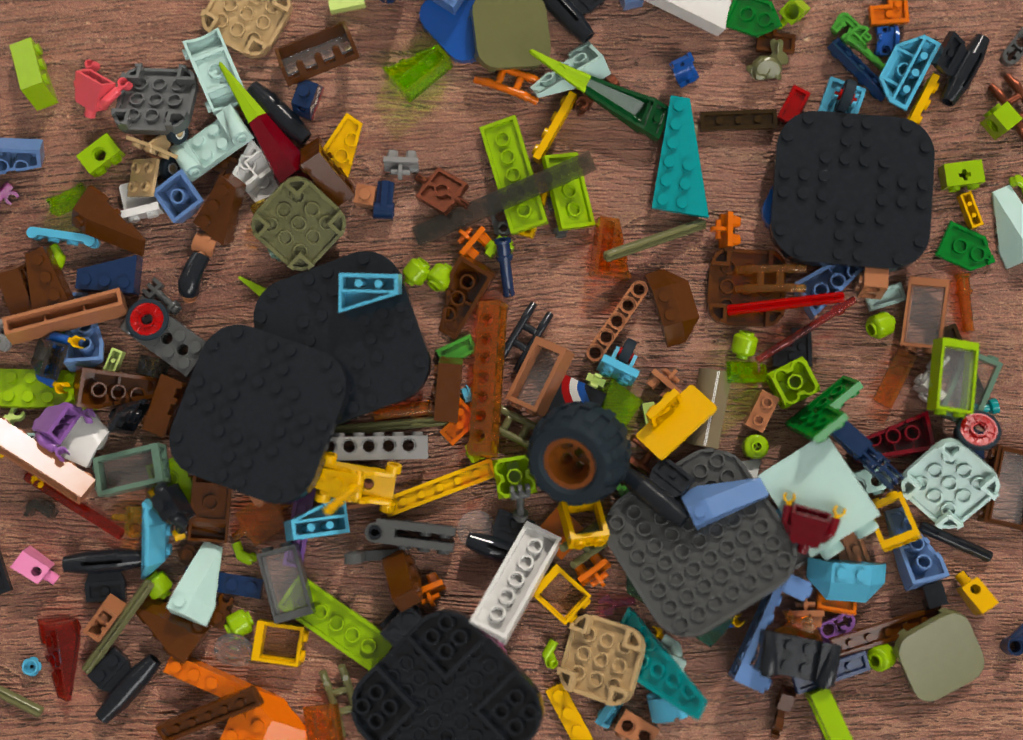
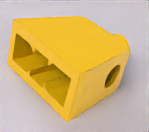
M965 570L954 576L961 585L956 590L974 616L984 614L999 603L978 577L970 578Z

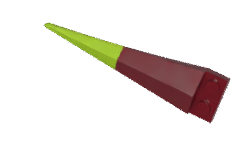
M219 61V67L250 125L278 187L283 181L293 176L305 177L312 182L311 177L305 175L300 169L301 152L223 63Z

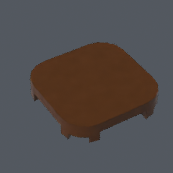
M725 247L716 252L710 260L708 269L706 307L710 318L718 324L766 328L778 323L784 316L785 309L729 316L727 315L726 308L728 305L785 298L788 266L783 257L773 250L764 251Z

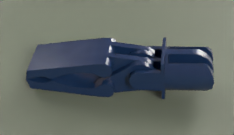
M846 421L842 428L830 434L854 460L857 461L859 459L872 477L875 476L889 491L893 489V485L897 486L899 484L898 480L902 481L904 479V476L889 463L891 460L886 459L879 451H876L872 447V442L849 421Z

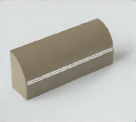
M699 368L696 388L716 405L717 411L686 439L685 444L704 448H719L732 378L731 372Z

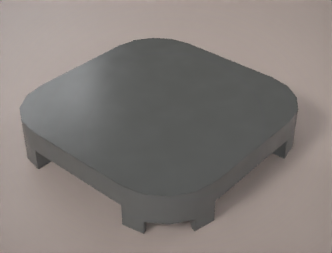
M142 63L135 64V68L130 69L127 73L122 72L120 78L128 79L133 84V87L130 91L123 89L121 91L122 94L117 99L116 107L111 108V115L119 130L124 133L139 135H168L170 132L176 135L183 132L189 126L197 98L198 82L195 74L187 69L186 65L179 64L178 69L144 68Z

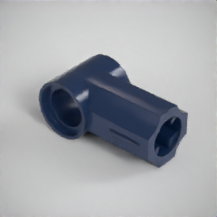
M378 181L377 197L373 208L374 219L393 220L394 182Z
M1023 623L1009 637L1003 638L1000 642V648L1005 654L1019 656L1023 653ZM1012 641L1015 643L1013 651L1010 650V643Z

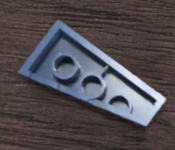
M0 138V175L14 170L18 172L42 167L45 157L43 139Z
M826 265V267H822L795 282L791 289L796 297L841 292L864 268ZM828 304L803 307L809 319L812 320Z

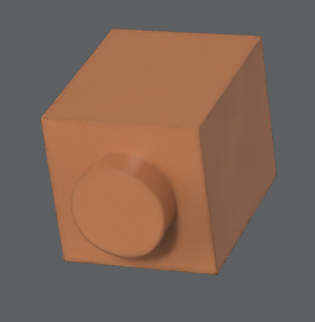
M357 183L354 197L355 206L373 209L377 197L376 186Z

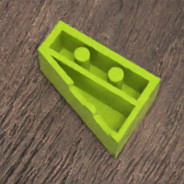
M30 37L9 45L20 89L35 109L39 111L59 103L47 72L46 63L42 58L43 51L39 43L36 44Z

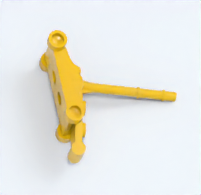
M326 452L324 467L314 487L319 489L315 492L314 500L319 503H328L324 508L325 514L330 515L335 512L345 501L359 502V504H379V511L388 514L394 513L396 504L392 502L396 477L401 474L402 464L387 462L386 469L337 462L336 453ZM365 479L373 480V487L365 488ZM334 497V501L330 502V498Z

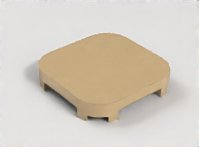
M211 0L206 9H202L200 16L207 34L219 28L227 47L245 57L257 59L270 52L293 10L291 0Z
M584 614L570 623L569 629L571 630L561 666L557 667V675L559 674L560 682L568 692L577 693L606 705L618 706L625 704L631 699L635 691L644 659L646 643L643 635L631 626L597 615Z

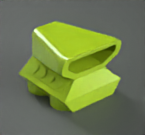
M803 356L764 375L773 395L780 398L778 405L781 409H786L820 391V386Z
M527 454L492 460L498 499L510 498L509 486H514L516 492L517 485H522V490H525V484L527 483L530 485V494L537 493L535 477L530 475L528 468L530 458L527 457Z

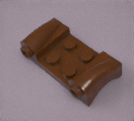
M188 473V477H192L190 505L196 515L188 520L185 531L186 540L227 543L232 489Z

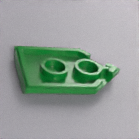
M733 0L726 21V28L755 38L782 26L772 1Z
M950 221L946 226L934 256L969 272L996 262L990 252L989 243L985 236L953 221Z

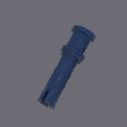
M510 237L494 239V244L497 247L496 260L500 264L504 297H509V294L511 296L515 295L511 268L513 254L510 252Z

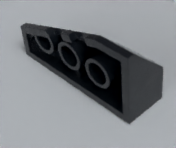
M144 398L113 408L109 414L110 419L107 423V431L133 435L150 407L151 400Z

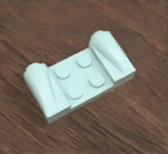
M219 28L199 38L182 41L185 47L182 50L186 61H191L207 98V102L204 103L208 113L213 112L215 116L230 104L234 108L238 107L239 104L219 67V61L223 63L242 86L243 84Z
M231 104L215 115L217 120L189 140L186 139L182 144H174L169 148L171 153L178 155V158L175 160L191 182L197 180L254 139V136L242 121L239 112Z

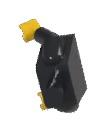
M160 481L147 493L150 494L152 506L159 514L161 520L176 526V529L171 531L174 536L175 542L186 538L185 531L188 520L196 514L178 483L168 486L165 481Z

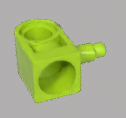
M789 0L779 11L783 18L780 20L782 26L777 29L781 30L787 23L790 25L797 23L811 8L803 0Z

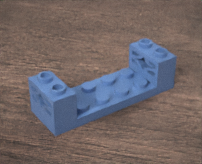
M792 574L783 586L761 599L728 673L733 680L762 694L765 690L769 689L772 679L761 676V672L753 669L754 665L751 664V661L754 662L758 654L756 649L760 643V630L766 629L767 624L770 625L772 623L775 606L778 607L782 601V592L805 601V598L808 599L812 592L811 582Z

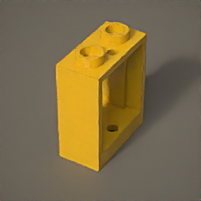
M892 491L880 500L879 498L872 499L877 509L900 500L912 527V530L884 540L880 528L876 529V536L884 552L922 538L901 491Z
M600 501L581 506H570L567 502H559L557 509L568 549L575 548L579 550L588 546L600 547L607 544L610 533ZM594 510L600 531L575 534L570 514Z
M557 563L544 575L533 595L564 625L568 622L572 623L578 617L576 613L579 609H585L591 602L589 599L591 594ZM558 573L583 594L565 616L540 595Z
M268 619L257 620L251 660L294 667L300 666L306 657V650H303L304 642L307 643L309 631L306 630L307 627L302 624L288 622L275 624L274 620ZM267 626L299 631L295 658L263 654Z

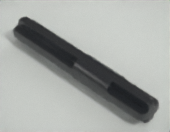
M921 522L918 527L921 533L988 562L993 557L991 551L926 522Z

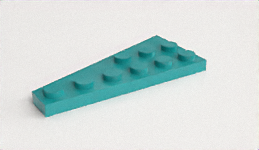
M671 95L651 209L708 219L709 214L690 98Z
M628 607L621 623L637 629L643 635L646 643L645 655L637 682L693 719L700 720L708 701L633 608Z

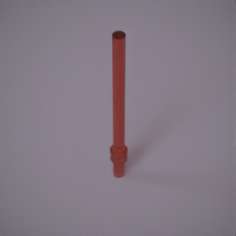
M852 296L841 304L837 303L832 306L830 311L756 356L755 360L760 364L833 317L842 315L846 309L856 304L857 300Z

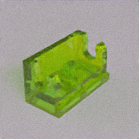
M80 182L77 186L53 198L45 199L51 206L49 208L50 212L59 217L71 211L87 189L85 183Z
M729 361L727 362L728 383H767L769 380L767 378L766 365L764 363L760 364L761 371L759 373L757 362Z

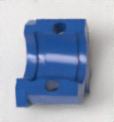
M898 25L876 26L874 33L877 35V43L874 54L877 57H889L895 45L900 43Z
M691 52L669 63L680 88L699 79Z

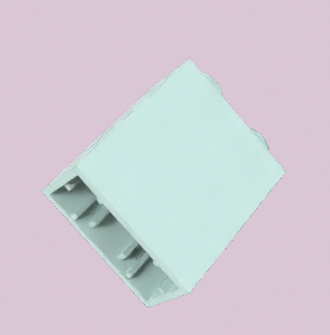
M830 437L818 444L813 441L809 442L758 475V478H761L766 490L781 513L783 512V505H786L783 499L785 492H787V501L793 499L794 493L796 495L795 504L832 513V517H834L832 511L834 506L838 505L836 513L839 515L842 514L844 508L846 509L845 515L839 519L841 522L835 536L828 542L821 543L817 549L809 547L808 554L810 557L820 553L824 560H828L845 549L840 541L845 536L854 532L858 539H862L879 528L874 520L880 515L879 510Z

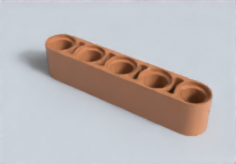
M635 281L625 293L588 347L586 358L589 362H599L647 294L648 287L645 282ZM635 286L642 287L643 294H635L633 288ZM623 302H630L632 310H624L622 307ZM612 318H620L621 326H613L611 323ZM608 333L611 337L610 342H602L600 335ZM597 349L600 352L599 358H592L589 351Z

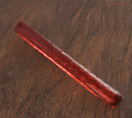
M29 472L24 475V481L116 539H121L125 534V529L83 503L77 504L45 482L42 488H38L39 480L32 484L31 478L33 475Z

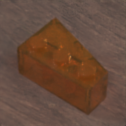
M605 216L598 217L595 220L596 225L594 227L589 276L626 282L632 279L628 269L627 256L610 262H606L603 258L604 251L624 245L620 219Z

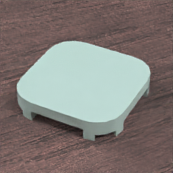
M946 438L935 443L902 473L904 479L900 481L905 499H909L941 530L943 528H957L958 530L964 527L963 523L991 499L996 500L1000 489L999 478L994 469L971 448L955 438Z

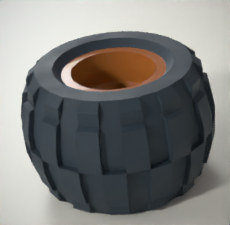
M574 401L553 408L537 423L532 432L533 436L530 437L528 443L527 457L530 458L528 468L530 475H533L537 481L536 485L541 491L547 492L551 499L557 502H567L570 506L592 504L606 498L623 481L630 466L629 460L632 454L631 440L627 439L628 430L624 423H620L617 420L616 414L610 409L605 410L600 407V404L587 401L582 403V401Z

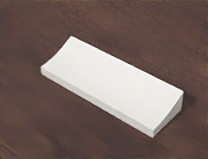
M644 0L715 36L720 35L726 30L727 16L732 2L731 0Z
M526 521L471 617L470 624L488 633L506 646L561 545L562 538Z

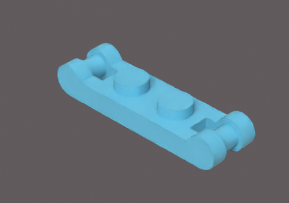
M29 227L26 231L27 236L36 241L46 238L51 243L59 244L60 241H67L66 244L71 246H78L81 243L92 249H98L101 245L99 239L87 234L39 227Z

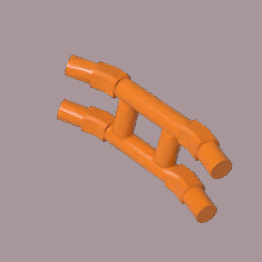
M518 69L497 70L498 74L495 81L475 76L473 79L475 84L499 90L534 105L538 104L539 98L520 90L523 80L534 84L540 79L529 72ZM506 73L516 77L513 87L502 84Z

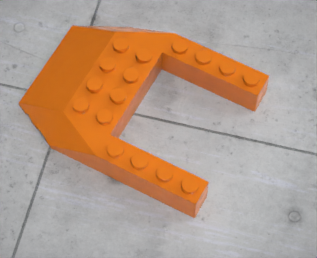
M170 656L163 671L220 698L254 685L191 656L184 664ZM255 685L264 700L263 704L229 718L220 740H308L311 731L302 723L300 717L294 713L283 697Z

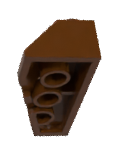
M92 185L88 186L72 209L71 224L89 236L143 256L146 239L131 223H126L120 216V210L118 208L114 210L108 203L110 199Z
M463 255L459 256L450 272V283L446 292V302L443 308L439 331L454 340L458 338L498 273L497 271L480 261Z
M76 366L73 384L75 406L99 409L144 398L150 399L153 398L159 378Z
M148 595L136 611V615L143 624H147L151 629L153 637L155 639L158 638L162 643L164 651L181 664H184L206 638L211 625L208 624L205 627L172 614L166 608L167 602L160 599H152Z

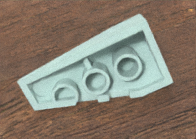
M203 542L167 604L166 608L170 613L207 627L216 607V594L223 547L211 542Z

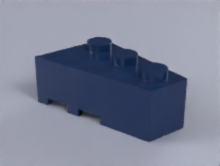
M133 255L77 269L75 288L84 292L96 293L120 288L123 295L139 296L143 258L139 255Z

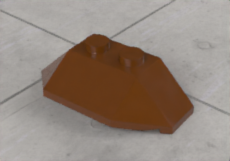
M665 269L645 274L667 348L685 343L699 319L688 280Z

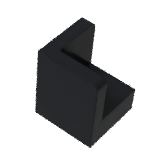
M941 580L922 586L925 599H922L925 608L932 609L949 604Z

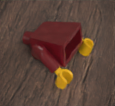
M787 492L784 493L783 499L786 505H783L781 521L786 533L790 535V541L797 543L798 553L807 554L809 547L817 549L821 543H826L835 536L841 522L839 519L846 513L845 508L842 514L839 515L836 513L838 505L834 506L832 510L834 517H832V513L795 504L796 495L794 493L793 499L787 501Z

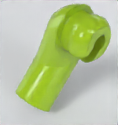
M55 243L50 248L62 270L66 256L58 244Z
M551 638L542 652V657L546 667L555 669L558 666V660L555 657L554 650L559 643Z

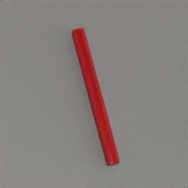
M841 291L728 305L726 309L727 315L731 316L842 303L845 301L844 292Z

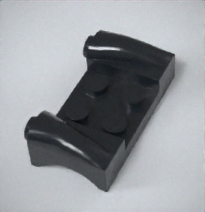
M761 629L760 649L753 669L760 671V675L772 678L773 675L780 674L818 683L817 687L830 689V686H835L842 646Z

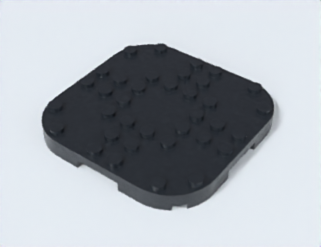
M808 111L793 117L781 130L775 147L773 194L769 223L770 236L774 246L783 253L785 258L802 265L889 269V272L899 271L910 266L923 254L930 239L935 151L928 133L917 123L901 117L827 111Z
M355 252L277 281L266 288L260 295L254 309L253 318L256 329L323 351L335 358L343 366L350 382V395L341 422L338 421L336 426L414 397L425 386L424 384L431 371L430 353L412 307L403 276L402 294L338 313L339 273L401 274L399 269L388 258L375 252Z
M231 325L222 328L214 333L203 346L173 421L169 436L172 456L176 463L189 474L264 502L276 505L292 504L306 497L319 480L326 461L324 459L336 425L338 421L341 422L349 400V378H347L343 366L335 358L323 351L246 325Z
M443 609L423 617L358 682L352 694L351 714L357 730L366 740H532L543 722V698L536 684L488 633L470 624L471 616L458 610Z

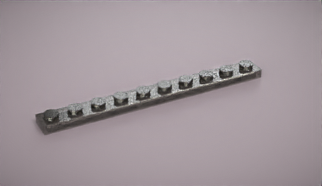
M589 151L579 154L471 201L467 209L460 206L451 210L447 216L441 214L412 227L418 245L422 246L596 171L597 168Z

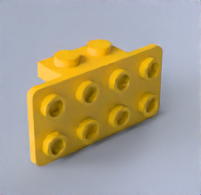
M689 385L681 393L674 388L670 392L665 393L661 401L648 409L646 417L649 423L636 434V437L659 460H664L717 411V407L693 385Z

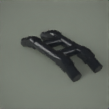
M534 302L529 303L496 359L497 362L503 364L512 346L523 351L513 368V371L518 373L535 337H541L553 317V314L548 311L537 328L528 324L529 318L537 307ZM522 330L533 335L527 345L517 340Z

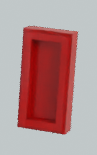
M793 85L777 115V120L786 124L793 117L799 115L811 93Z

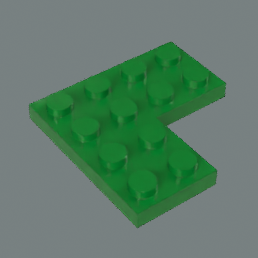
M843 375L784 424L789 430L817 444L822 443L829 438L833 431L845 425L849 418L845 412L839 409L844 406L848 399L856 397L864 386L860 381Z

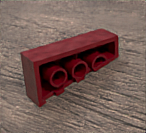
M928 411L866 437L872 442V447L879 451L886 459L922 454L935 444ZM852 458L853 464L862 463L859 459L856 461Z

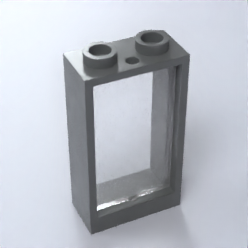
M292 541L281 543V548L273 549V546L261 549L262 553L257 554L275 624L316 612L298 543L292 544Z

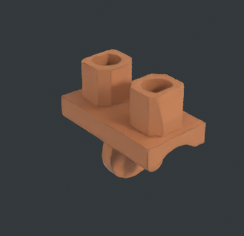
M665 367L662 372L667 378L656 368L650 372L651 376L645 384L652 390L659 383L662 384L665 389L659 395L661 398L665 393L670 392L674 388L679 393L681 392L670 381L672 380L675 384L680 381L675 376L678 372L677 369L670 372Z
M807 598L803 602H795V608H803V610L787 611V617H790L792 628H802V617H810V628H821L822 617L825 616L824 610H808V608H815V602H808Z

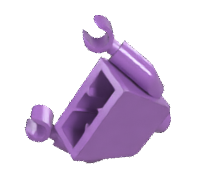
M69 402L45 408L40 417L34 420L32 430L36 433L37 442L51 453L55 452L57 458L65 462L61 455L67 453L70 456V453L65 447L57 446L61 445L80 416L84 417V421L87 424H92L93 420L90 416L96 417L94 410L91 408L82 410V407H76Z

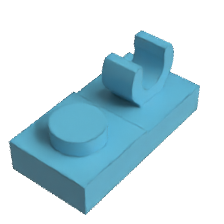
M624 704L618 706L605 705L598 712L595 723L609 729Z

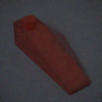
M71 616L37 619L41 643H46L49 653L45 657L54 670L51 673L57 697L67 702L71 701L81 640V624L77 618Z

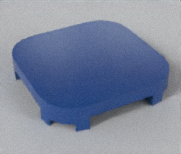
M426 0L422 4L419 13L421 26L424 31L429 33L455 63L472 64L475 62L471 17H469V10L475 0H464L455 15L433 1Z

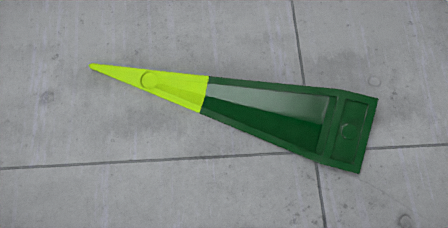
M533 49L528 51L532 56L635 132H640L655 142L659 140L667 119V105L656 98L617 86L574 69Z

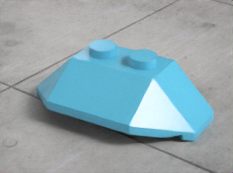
M924 34L895 45L878 77L889 103L907 111L941 45L940 42Z
M146 498L142 502L141 579L143 580L172 554V543H169V536H172L173 525L161 520L157 511L154 510L150 498Z
M807 558L806 577L826 600L866 603L885 584L886 563Z

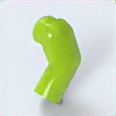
M1016 174L1014 177H1010V185L1012 187L1018 185L1023 194V176Z
M241 541L231 544L238 561L246 565H252V563L257 561L256 553L245 552Z

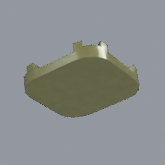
M543 0L474 1L469 10V17H471L475 45L474 57L476 62L478 61L482 67L488 69V72L529 68L535 70L543 65L542 62L528 52L533 49L548 57L551 54L547 11Z
M293 176L283 181L252 216L251 228L255 238L283 261L288 268L303 271L315 266L316 262L342 237L346 228V219L342 210L310 180L301 176Z
M939 609L940 614L911 630L906 631L903 628L898 632L899 637L895 642V647H892L893 654L897 657L908 681L909 689L923 701L932 702L970 683L983 671L985 664L984 655L971 624L964 615L956 610Z

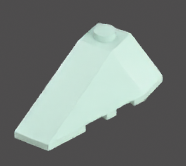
M589 41L572 50L568 54L569 58L563 62L565 65L601 80H604L605 77L611 74L604 56ZM554 71L546 73L530 87L538 98L576 89V87Z
M1011 185L991 192L993 212L996 218L995 230L998 236L997 249L1005 269L1023 263V204Z

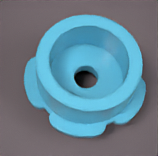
M465 385L464 388L460 389L465 403H473V399L476 398L472 387L469 388L468 385Z
M37 657L26 658L22 664V671L26 675L36 676L38 671L41 670L42 664L38 661Z

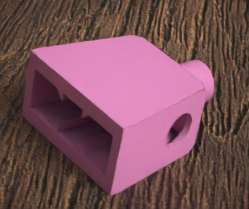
M31 545L24 549L11 565L12 569L36 584H39L44 579L53 586L60 577L51 570L55 564Z

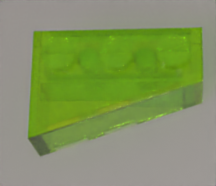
M437 44L416 53V56L406 60L401 59L399 63L389 67L384 66L382 69L389 81L411 103L451 70L453 64L450 57Z
M611 379L602 408L613 411L616 414L617 420L620 423H624L626 427L643 403V400Z

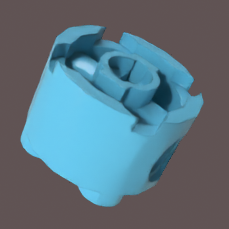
M646 694L653 723L673 722L678 717L679 720L689 717V715L657 694Z

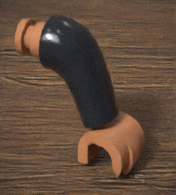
M197 233L191 246L193 252L185 263L178 279V290L183 301L186 303L196 301L197 295L200 293L202 275L210 260L209 258L214 254L217 241L207 233Z

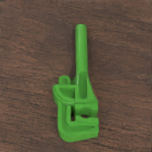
M846 12L839 14L830 31L836 35L847 25L849 29L840 39L846 45L861 52L882 71L885 64L866 45L872 39V36L868 33L870 28L860 25Z

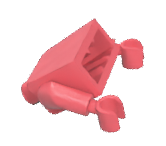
M88 59L84 63L86 68L75 72L73 84L75 88V101L85 107V117L94 119L96 118V112L107 110L114 100L122 94L121 91L123 89L130 91L133 84L128 79L121 77L118 79V86L115 87L116 83L97 73L100 69V64Z

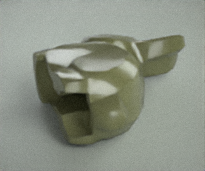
M772 39L770 41L772 54L769 56H759L751 65L746 67V71L751 74L752 78H755V80L774 78L781 80L782 65H787L789 62L787 54L783 51V40Z

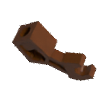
M782 684L776 696L775 708L777 710L771 725V738L779 739L780 737L779 733L783 730L785 711L790 712L796 699L793 687Z

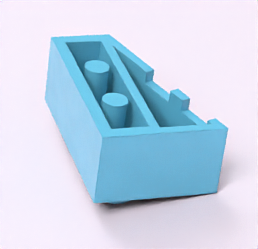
M339 273L338 313L402 294V274Z
M346 501L330 515L324 513V508L328 503H321L285 521L286 542L349 533Z

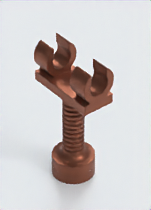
M612 74L604 79V81L620 86L619 81ZM583 94V96L577 98L573 111L577 107H581L580 110L582 112L578 114V117H581L586 113V110H591L594 101Z

